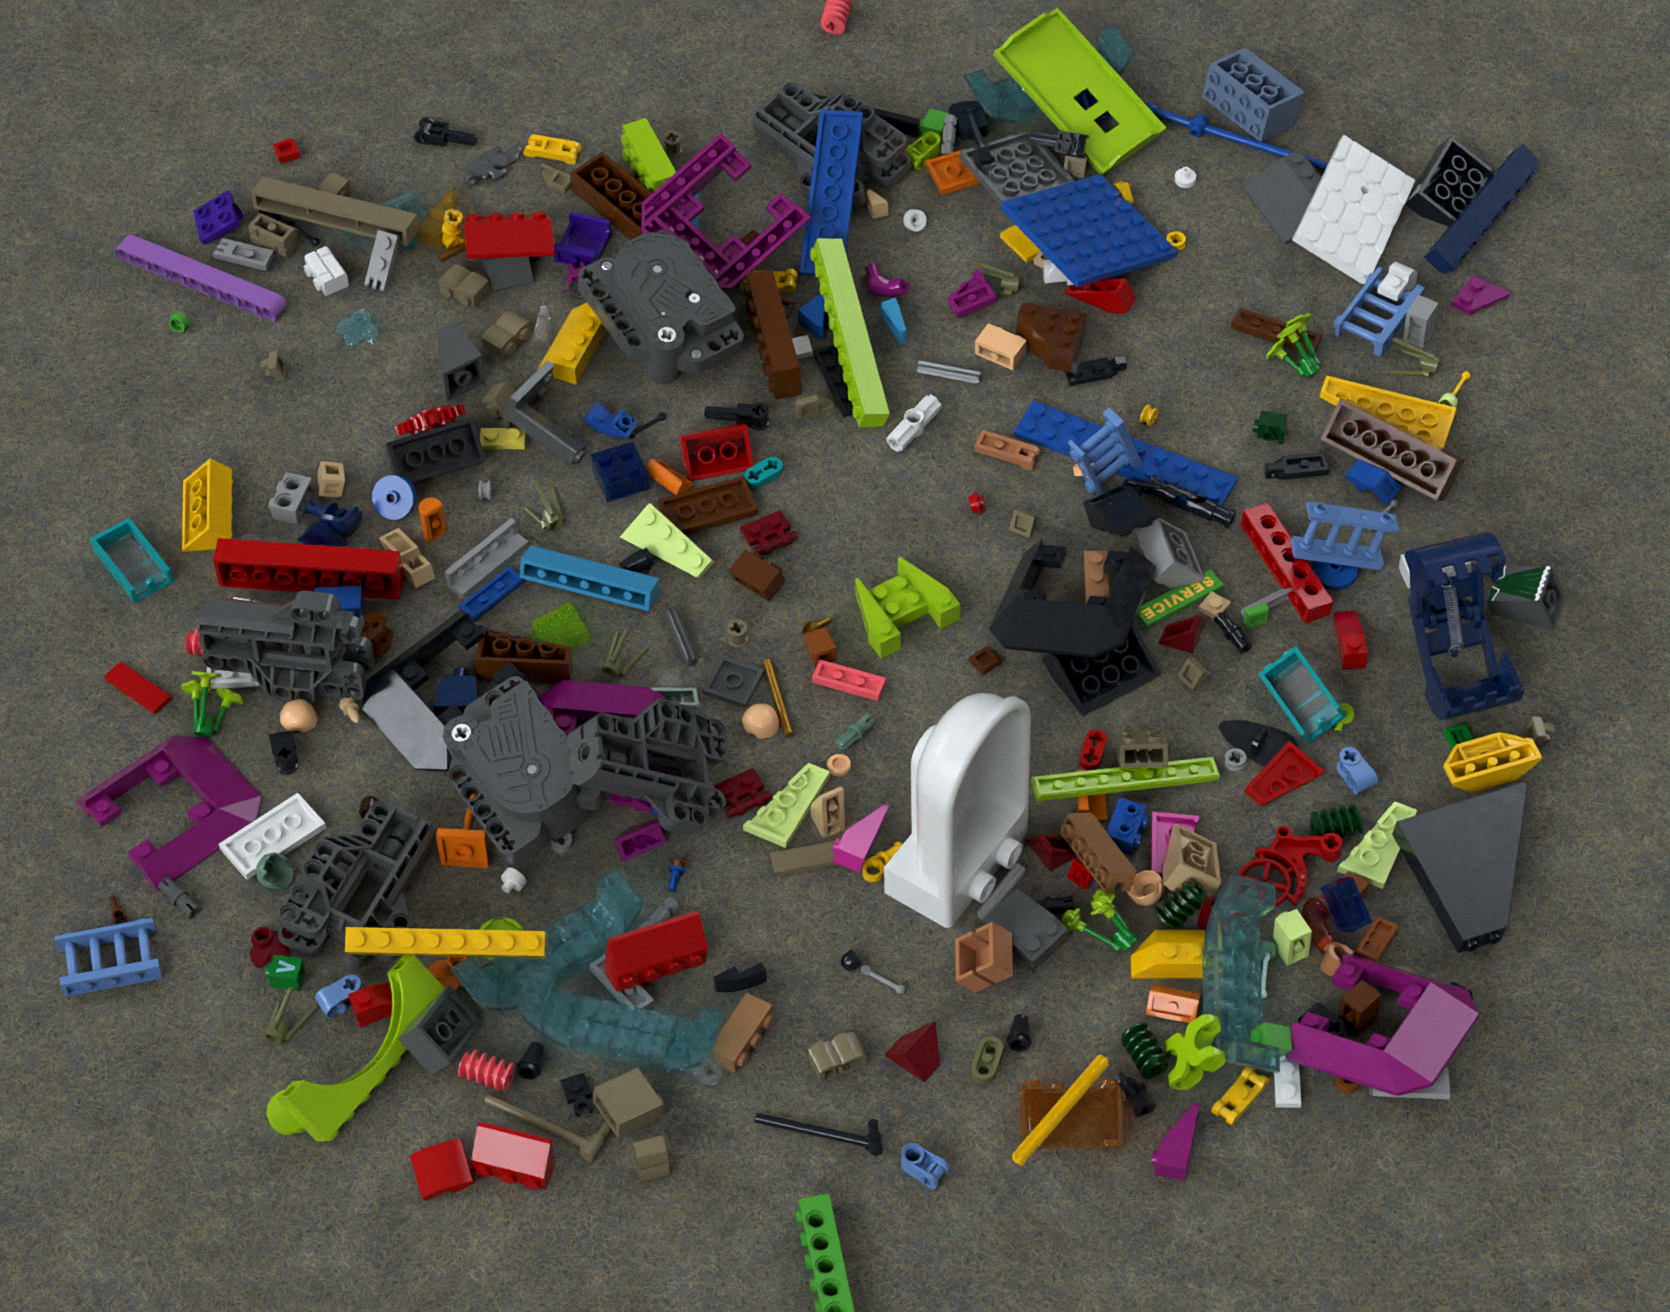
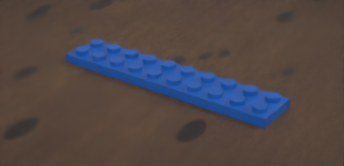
M1033 401L1014 430V436L1071 457L1068 441L1072 440L1080 447L1103 426ZM1107 435L1103 440H1101L1085 455L1087 456L1091 451H1093L1097 446H1099L1103 441H1105L1109 437V435ZM1132 437L1131 439L1142 465L1136 470L1130 464L1124 465L1114 473L1127 479L1148 483L1151 476L1154 475L1162 482L1178 485L1201 497L1219 503L1221 507H1223L1238 479L1234 475ZM1114 445L1111 448H1109L1105 453H1103L1099 458H1097L1093 463H1096L1111 449H1113ZM1117 456L1108 465H1106L1103 468V470H1105L1109 465H1111L1115 460H1117L1119 456ZM1180 496V498L1185 500L1186 496Z

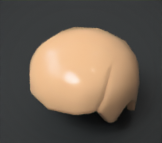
M296 699L286 703L280 712L281 725L286 730L292 729V732L307 733L315 728L318 722V714L315 708L303 699Z
M754 704L745 711L742 717V723L746 732L754 734L758 739L772 737L778 732L780 727L775 709L768 704Z
M1144 870L1136 874L1130 891L1126 892L1130 899L1138 905L1149 906L1155 904L1161 898L1165 885L1162 877L1155 871Z

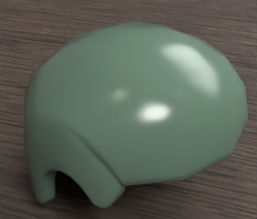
M273 852L265 854L256 866L258 881L262 886L270 890L288 888L293 880L294 869L287 865V858ZM279 876L280 881L273 883V878Z

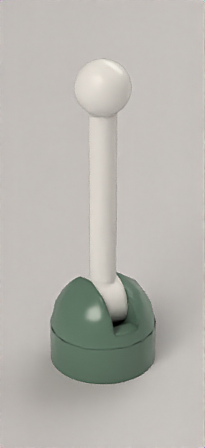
M1261 941L1257 944V956L1263 961L1261 989L1258 991L1260 999L1267 997L1265 989L1268 962L1275 958L1277 952V945L1270 941Z

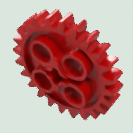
M449 404L421 411L419 414L407 418L406 422L394 427L397 436L408 433L414 435L442 427L456 421L455 418L467 413L464 404L453 407Z

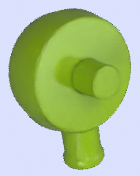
M1339 703L1347 716L1336 724L1335 731L1342 732L1343 725L1351 723L1354 719V710L1347 703Z

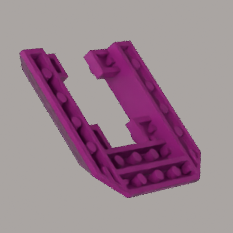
M720 133L642 202L641 232L645 234L666 230L673 236L682 239L698 255L704 267L714 277L721 289H733L747 277V274L755 270L803 227L811 217L796 203L793 204L780 193L765 206L766 211L776 221L752 243L746 246L733 235L721 247L717 248L691 223L692 220L705 210L704 206L694 196L723 170L736 182L751 169V164L736 151V146Z
M562 680L540 695V702L547 708L560 730L562 729L567 737L571 731L577 728L578 720H590L599 713H608L624 718L631 717L633 719L644 707L659 698L666 700L659 691L651 690V687ZM648 764L651 771H666V768H657L655 765ZM611 793V806L634 807L635 811L652 812L651 804L648 801Z
M172 736L75 800L88 816H92L103 827L121 815L120 808L113 801L148 777H151L161 788L181 775L204 801L187 812L188 818L195 825L158 850L146 839L127 852L129 858L143 872L144 877L157 891L160 890L158 888L160 881L167 886L163 878L169 876L173 881L220 850L219 843L258 818L261 795L206 737Z
M1342 955L1343 962L1331 977L1332 985L1351 990L1363 980L1401 992L1398 1004L1401 1007L1410 1009V1013L1392 1039L1374 1033L1365 1045L1326 1032L1331 1026L1329 1018L1307 1012L1300 1023H1293L1291 1031L1292 1051L1285 1054V1059L1395 1096L1432 1087L1479 1018V1013L1468 990L1357 955Z

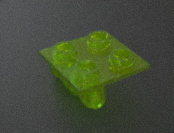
M570 601L530 622L534 629L532 630L533 636L536 639L539 638L541 642L546 641L568 646L574 651L593 641Z

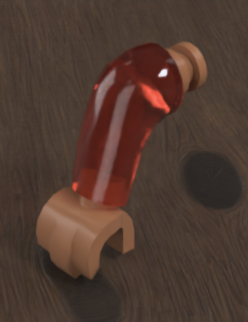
M1323 893L1319 898H1309L1305 902L1301 916L1312 931L1311 941L1320 953L1324 954L1320 964L1322 971L1329 976H1333L1341 965V961L1343 962L1342 955H1353L1354 952L1344 944L1337 943L1331 933L1326 919L1329 916V910L1334 908L1335 903L1330 895Z

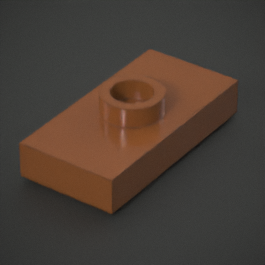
M1376 916L1354 951V955L1379 962L1399 931V926Z

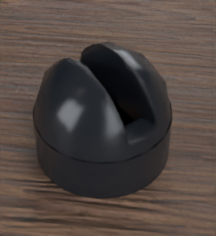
M852 949L841 958V965L847 971H854L862 966Z

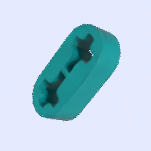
M769 457L746 470L744 477L748 487L757 489L778 478L783 472V463L779 458ZM769 466H772V467H776V466H777V469H775V470H774L773 468H770V469H769Z

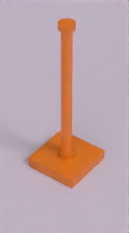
M478 793L471 795L469 799L475 798ZM468 807L463 829H437L436 837L440 863L447 866L489 868L490 856L486 832L472 830L475 817Z

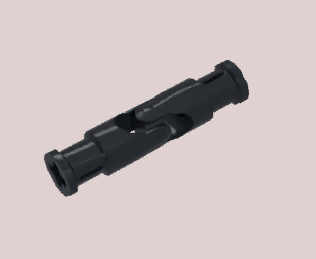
M1154 475L1151 476L1148 483L1163 485L1165 490L1145 489V494L1147 495L1153 494L1158 496L1168 504L1191 512L1210 522L1214 520L1223 524L1227 529L1231 526L1236 515V510L1234 509L1230 511L1219 506V503L1201 497L1178 485L1162 482ZM1180 496H1186L1184 502L1181 500Z

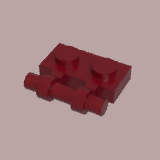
M781 510L740 526V532L750 547L759 544V546L753 548V552L759 555L763 553L767 555L773 549L780 546L786 547L791 544L790 542L798 539L795 531L786 533L791 530V526ZM777 536L776 539H773V540H771V541H768V539H771V538Z
M753 768L714 785V788L720 790L725 796L726 804L724 807L730 804L732 806L725 810L728 818L746 814L745 811L755 806L759 808L765 805L764 802L772 799L768 790L761 794L759 793V791L764 789V784ZM748 796L751 797L750 799H748V800H746V801H744V802L739 801V800H741V799H743V798H746V797H748Z

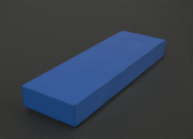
M508 566L458 606L459 610L467 612L471 620L475 622L525 583V579L520 578V574Z

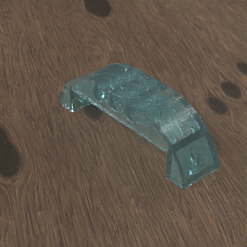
M1231 875L1217 896L1205 933L1202 963L1203 1015L1210 1014L1220 1018L1221 1031L1215 1036L1212 1046L1225 1051L1226 1063L1278 1073L1280 1072L1279 1047L1250 1041L1251 1030L1262 1024L1260 918L1276 908L1275 885Z

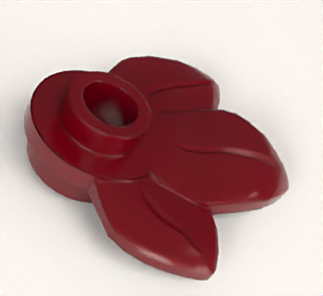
M259 927L253 932L251 936L253 947L249 954L255 967L262 968L268 961L271 963L273 955L289 957L286 946L278 939V930L272 931L267 927ZM286 930L282 932L283 936L287 938L294 937ZM261 938H268L265 941H260Z

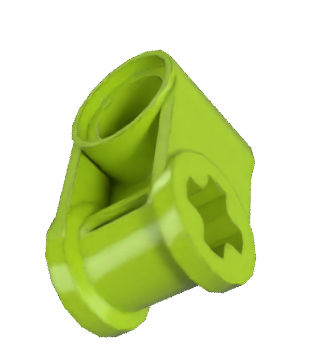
M927 132L913 144L907 146L905 153L910 156L911 163L917 171L925 168L926 160L940 156V136L935 132Z

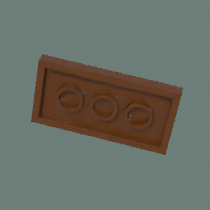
M744 476L658 500L661 513L685 535L758 515V508Z

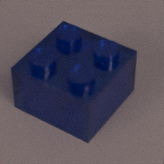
M634 442L591 454L592 470L607 503L649 490L648 473Z

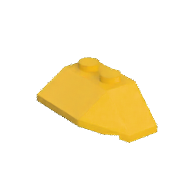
M1498 732L1456 744L1445 761L1443 768L1452 786L1474 793L1519 779L1542 760V756L1532 738L1526 737L1524 739L1516 735Z
M1154 930L1131 955V978H1231L1230 956L1205 930Z

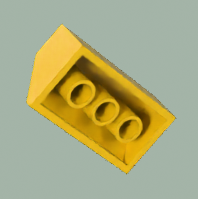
M587 302L571 310L539 366L540 368L549 360L555 364L552 372L553 378L575 385L579 382L607 332V329Z
M211 458L183 480L182 552L216 549L218 538H232V469Z

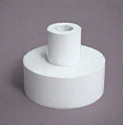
M1189 167L1179 169L1175 173L1176 185L1181 188L1192 187L1196 183V173Z
M911 209L906 212L903 221L907 229L920 231L925 227L927 219L924 212Z
M507 868L501 875V879L504 882L501 888L506 893H509L512 889L520 891L527 883L525 877L514 868Z

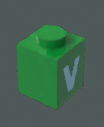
M273 955L272 962L267 965L265 974L266 978L269 979L270 987L287 990L289 987H293V990L300 991L305 973L303 959Z

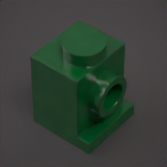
M1261 411L1259 420L1255 419L1253 433H1257L1258 438H1263L1267 441L1279 440V444H1283L1288 414Z

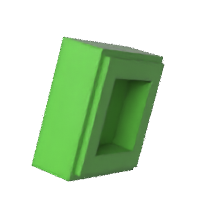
M1264 603L1244 609L1243 623L1246 628L1268 622L1269 608L1267 604Z

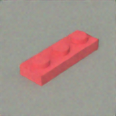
M819 660L812 676V683L879 701L886 685V678Z

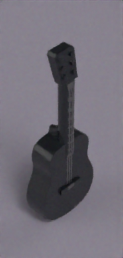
M963 101L949 107V115L952 114L957 117V123L954 127L958 131L959 137L975 141L979 165L992 164L991 152L983 140V137L988 135L987 106L980 101Z

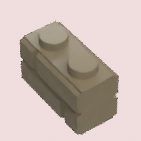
M259 213L248 226L252 243L274 250L275 253H279V255L286 258L299 245L298 237H296V228L262 213Z

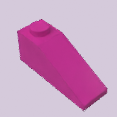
M881 806L845 830L842 839H836L832 851L835 852L834 863L860 873L882 826L889 806Z

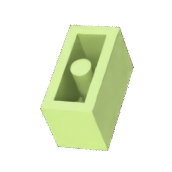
M1297 909L1291 912H1283L1275 918L1272 942L1277 945V952L1287 966L1309 956L1312 931Z

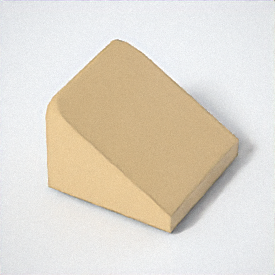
M867 190V206L871 217L874 219L888 216V202L872 190Z

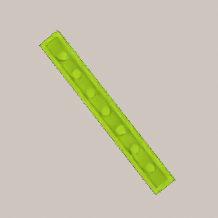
M1214 757L1170 761L1168 762V767H1116L1032 777L1031 784L1036 800L1045 801L1204 783L1219 780L1220 775Z

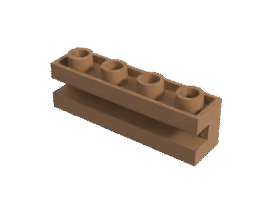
M1091 812L1067 814L1060 834L1105 893L1114 892L1116 885L1122 892L1130 891L1137 871Z

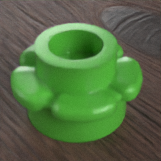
M178 312L170 316L169 326L173 331L181 333L190 327V321L185 314Z

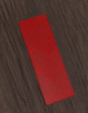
M121 661L104 676L105 681L154 715L171 701L170 695Z

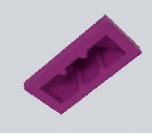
M658 821L632 826L614 839L622 862L666 844Z

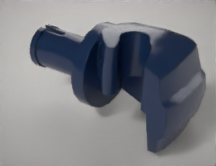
M309 499L304 507L305 513L319 517V523L324 529L343 538L351 536L356 531L363 516L357 506L353 505L347 512L346 508L339 509L338 504L333 501L323 505Z

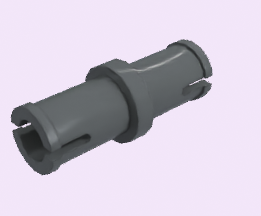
M169 876L163 878L168 887L162 881L159 882L158 888L171 899V904L175 907L178 906L189 919L195 917L191 909L197 914L200 913L201 907L188 896L189 893L185 889H181Z

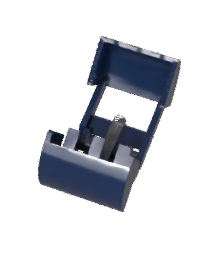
M1483 532L1408 550L1404 557L1410 572L1411 596H1408L1410 615L1427 685L1425 697L1434 715L1440 720H1445L1521 701L1524 688H1522V684L1506 651L1501 653L1499 665L1497 666L1488 622L1483 616L1485 613L1483 575L1489 574L1492 583H1497L1503 566L1506 564L1504 552L1497 538L1490 532ZM1471 561L1472 572L1468 573L1465 563ZM1453 566L1456 576L1448 577L1442 568ZM1473 596V601L1470 602L1466 597ZM1462 619L1465 621L1470 620L1471 622L1462 624ZM1425 628L1429 630L1436 628V631L1425 633ZM1482 644L1489 678L1444 689L1435 667L1433 668L1431 656L1449 652L1453 658H1456L1460 649Z

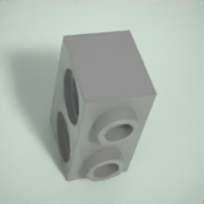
M1420 295L1417 296L1406 314L1404 341L1421 348L1425 346L1435 330L1438 310L1437 302Z
M285 473L283 479L278 482L275 496L269 501L272 519L299 524L304 513L305 504L308 503L314 491L311 477Z

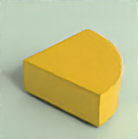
M1121 181L1114 183L1115 189L1118 190L1123 198L1131 204L1134 203L1129 183Z

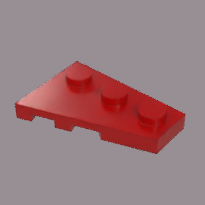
M1288 741L1243 792L1263 807L1324 775L1326 771L1291 741Z

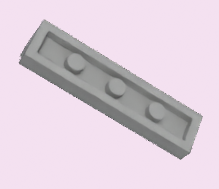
M512 518L449 567L445 571L447 587L464 599L529 546V541L517 533L516 521Z

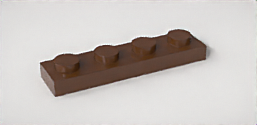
M1239 308L1231 322V329L1276 343L1280 340L1277 334L1287 328V323ZM1297 329L1298 340L1305 352L1310 355L1305 340ZM1308 330L1306 332L1315 352L1321 342L1322 335ZM1284 337L1285 344L1283 346L1299 351L1289 337Z

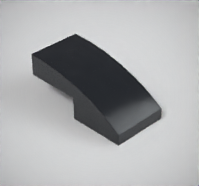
M759 963L739 973L734 966L713 977L714 989L716 992L725 993L758 986L767 982L766 969L762 963Z

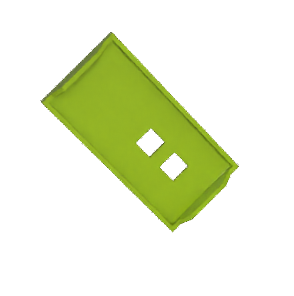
M1059 8L1038 16L1012 34L993 53L996 60L1060 131L1089 135V139H1086L1084 152L1086 157H1088L1087 161L1102 176L1166 131L1164 124ZM1087 89L1098 102L1085 111L1074 97ZM1108 111L1119 125L1105 133L1094 120Z

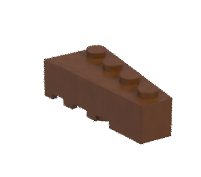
M482 627L481 630L485 637L479 641L475 658L478 680H493L492 675L511 662L520 672H523L529 682L559 683L562 680L571 681L573 672L571 647L546 641L536 643L531 638L524 636L518 639L510 637L509 633L500 631L499 634L490 632L489 628Z

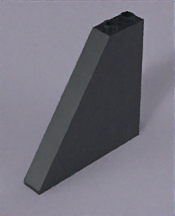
M1525 782L1399 820L1393 830L1392 835L1458 953L1474 951L1487 943L1489 945L1498 943L1507 928L1527 789Z

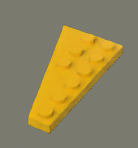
M1327 375L1320 392V398L1337 406L1340 399H1350L1443 449L1457 410L1456 407Z

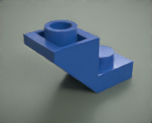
M598 401L583 419L596 431L627 439L639 423L622 408L614 415Z
M1360 459L1356 460L1345 475L1358 490L1370 489L1384 504H1390L1402 488L1386 471Z

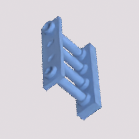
M1378 267L1373 274H1369L1364 287L1345 312L1337 316L1333 327H1335L1336 337H1339L1344 330H1347L1371 341L1372 345H1374L1373 354L1382 357L1393 342L1392 339L1396 338L1405 326L1407 311L1417 296L1424 297L1425 287L1417 284L1412 291H1404L1400 296L1404 300L1403 304L1396 306L1372 295L1375 288H1378L1382 282V268ZM1365 302H1368L1394 315L1391 319L1386 320L1361 309ZM1354 316H1357L1382 327L1383 330L1381 333L1375 334L1351 323V320Z
M1110 407L1103 412L1106 420L1105 426L1085 443L1078 447L1072 440L1067 442L1071 449L1069 454L1077 462L1086 481L1084 486L1091 494L1095 492L1098 495L1103 494L1100 485L1122 466L1130 464L1136 470L1142 465L1124 421ZM1107 435H1109V437L1105 441H1103L1087 456L1085 455L1089 450H1091L1095 445H1097L1101 440H1103ZM1114 445V448H1113V449H1111L1107 454H1105V455H1104L1101 459H1099L1095 464H1093L1092 466L1090 465L1091 463H1093L1097 458H1099L1103 453H1105L1109 448H1111V447ZM1119 456L1117 460H1115L1111 465H1109L1105 470H1103L1098 476H1095L1100 470H1102L1112 460Z
M1307 501L1306 507L1311 522L1304 537H1292L1290 543L1294 558L1374 570L1382 569L1384 562L1379 547L1386 531L1394 533L1399 531L1395 514ZM1320 522L1333 524L1326 540L1314 539ZM1342 525L1355 527L1348 543L1336 542ZM1364 528L1377 530L1369 547L1357 545Z
M142 918L133 922L75 933L68 932L55 936L59 952L65 951L68 975L59 977L64 997L162 979L158 958L151 959L148 935L157 934L153 918ZM139 937L142 961L127 964L124 940ZM114 942L117 966L103 969L100 944ZM90 946L93 970L78 974L75 949Z

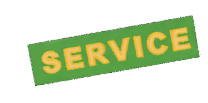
M1210 569L1203 573L1205 577L1203 582L1179 586L1140 606L1136 616L1149 629L1205 599L1211 591L1216 593L1222 590L1224 584Z

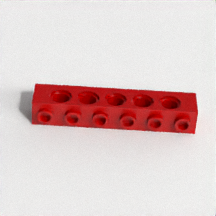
M1268 503L1244 510L1240 524L1280 587L1284 588V590L1292 587L1294 590L1288 593L1287 596L1303 622L1307 624L1329 616L1333 606L1331 594L1327 593L1321 579L1311 569L1308 560L1293 557L1290 543L1292 539L1288 529L1283 527L1276 511L1272 510Z

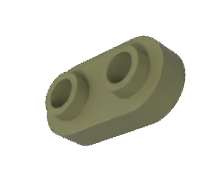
M988 1036L979 1042L971 1065V1076L977 1083L988 1084L995 1079L1003 1056V1043L1000 1039ZM992 1049L995 1053L989 1054L986 1051ZM982 1070H986L988 1073L983 1075L979 1072Z

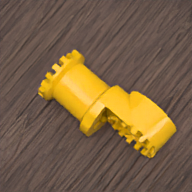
M453 209L445 211V222L442 227L443 237L441 241L447 249L464 242V238L460 234V224L462 223L463 216L460 211H454Z
M895 842L894 846L890 849L879 851L877 855L867 859L862 867L863 878L868 882L880 881L884 875V867L903 844ZM870 867H875L880 872L876 875H871L866 870Z

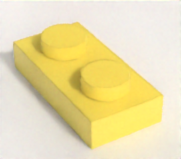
M481 428L480 442L483 450L525 449L526 433L520 428Z

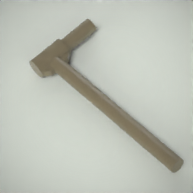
M487 1094L484 1099V1103L579 1146L581 1157L589 1162L597 1155L605 1144L606 1137L612 1131L609 1124L605 1122L597 1134L584 1138L491 1094Z

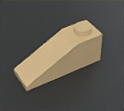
M842 786L820 795L810 805L811 818L823 838L845 830L844 790Z

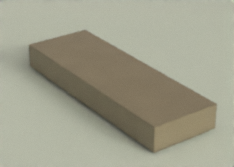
M835 841L769 853L774 877L839 865L833 862L835 852L832 851Z

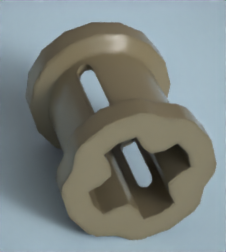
M668 131L663 135V142L666 144L664 151L671 158L678 157L683 152V148L680 145L682 135L678 131Z
M735 619L727 625V633L730 635L728 643L731 647L742 648L748 642L746 634L748 627L743 620Z

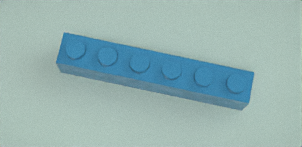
M532 545L521 557L520 578L645 611H649L658 598L660 578Z

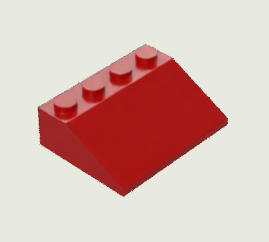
M536 211L533 212V215L513 212L507 216H503L502 213H491L490 216L469 214L468 217H463L464 244L467 259L555 256L550 214H546V212Z

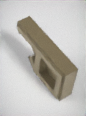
M541 164L540 169L546 186L566 194L571 187L570 174Z
M816 394L795 400V411L798 419H804L837 408L834 401Z

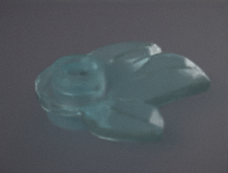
M357 310L351 317L345 318L338 323L336 334L344 335L348 348H352L362 340L375 344L378 338V329L372 323V317L368 311ZM364 317L362 321H357L359 318Z

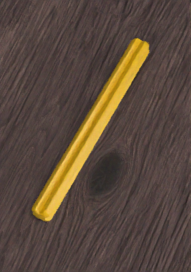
M1101 1054L1097 1055L1013 1152L1012 1160L1020 1166L1023 1165L1109 1066L1107 1057Z

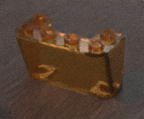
M1026 1080L1025 1084H1020V1144L1069 1088H1065L1063 1084H1051L1050 1088H1045V1085H1041L1039 1080ZM1101 1080V1084L1097 1085L1096 1088H1089L1037 1149L1122 1148L1123 1097L1122 1089L1116 1080Z

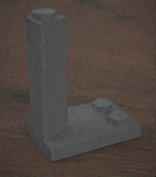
M547 360L510 397L500 424L506 429L512 424L516 425L572 465L574 461L579 463L584 457L585 452L583 450L586 446L530 407L538 398L543 399L549 390L547 385L554 377L552 372L555 364Z

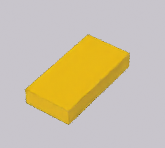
M1016 225L1000 233V238L1026 263L1033 260L1040 252V249Z

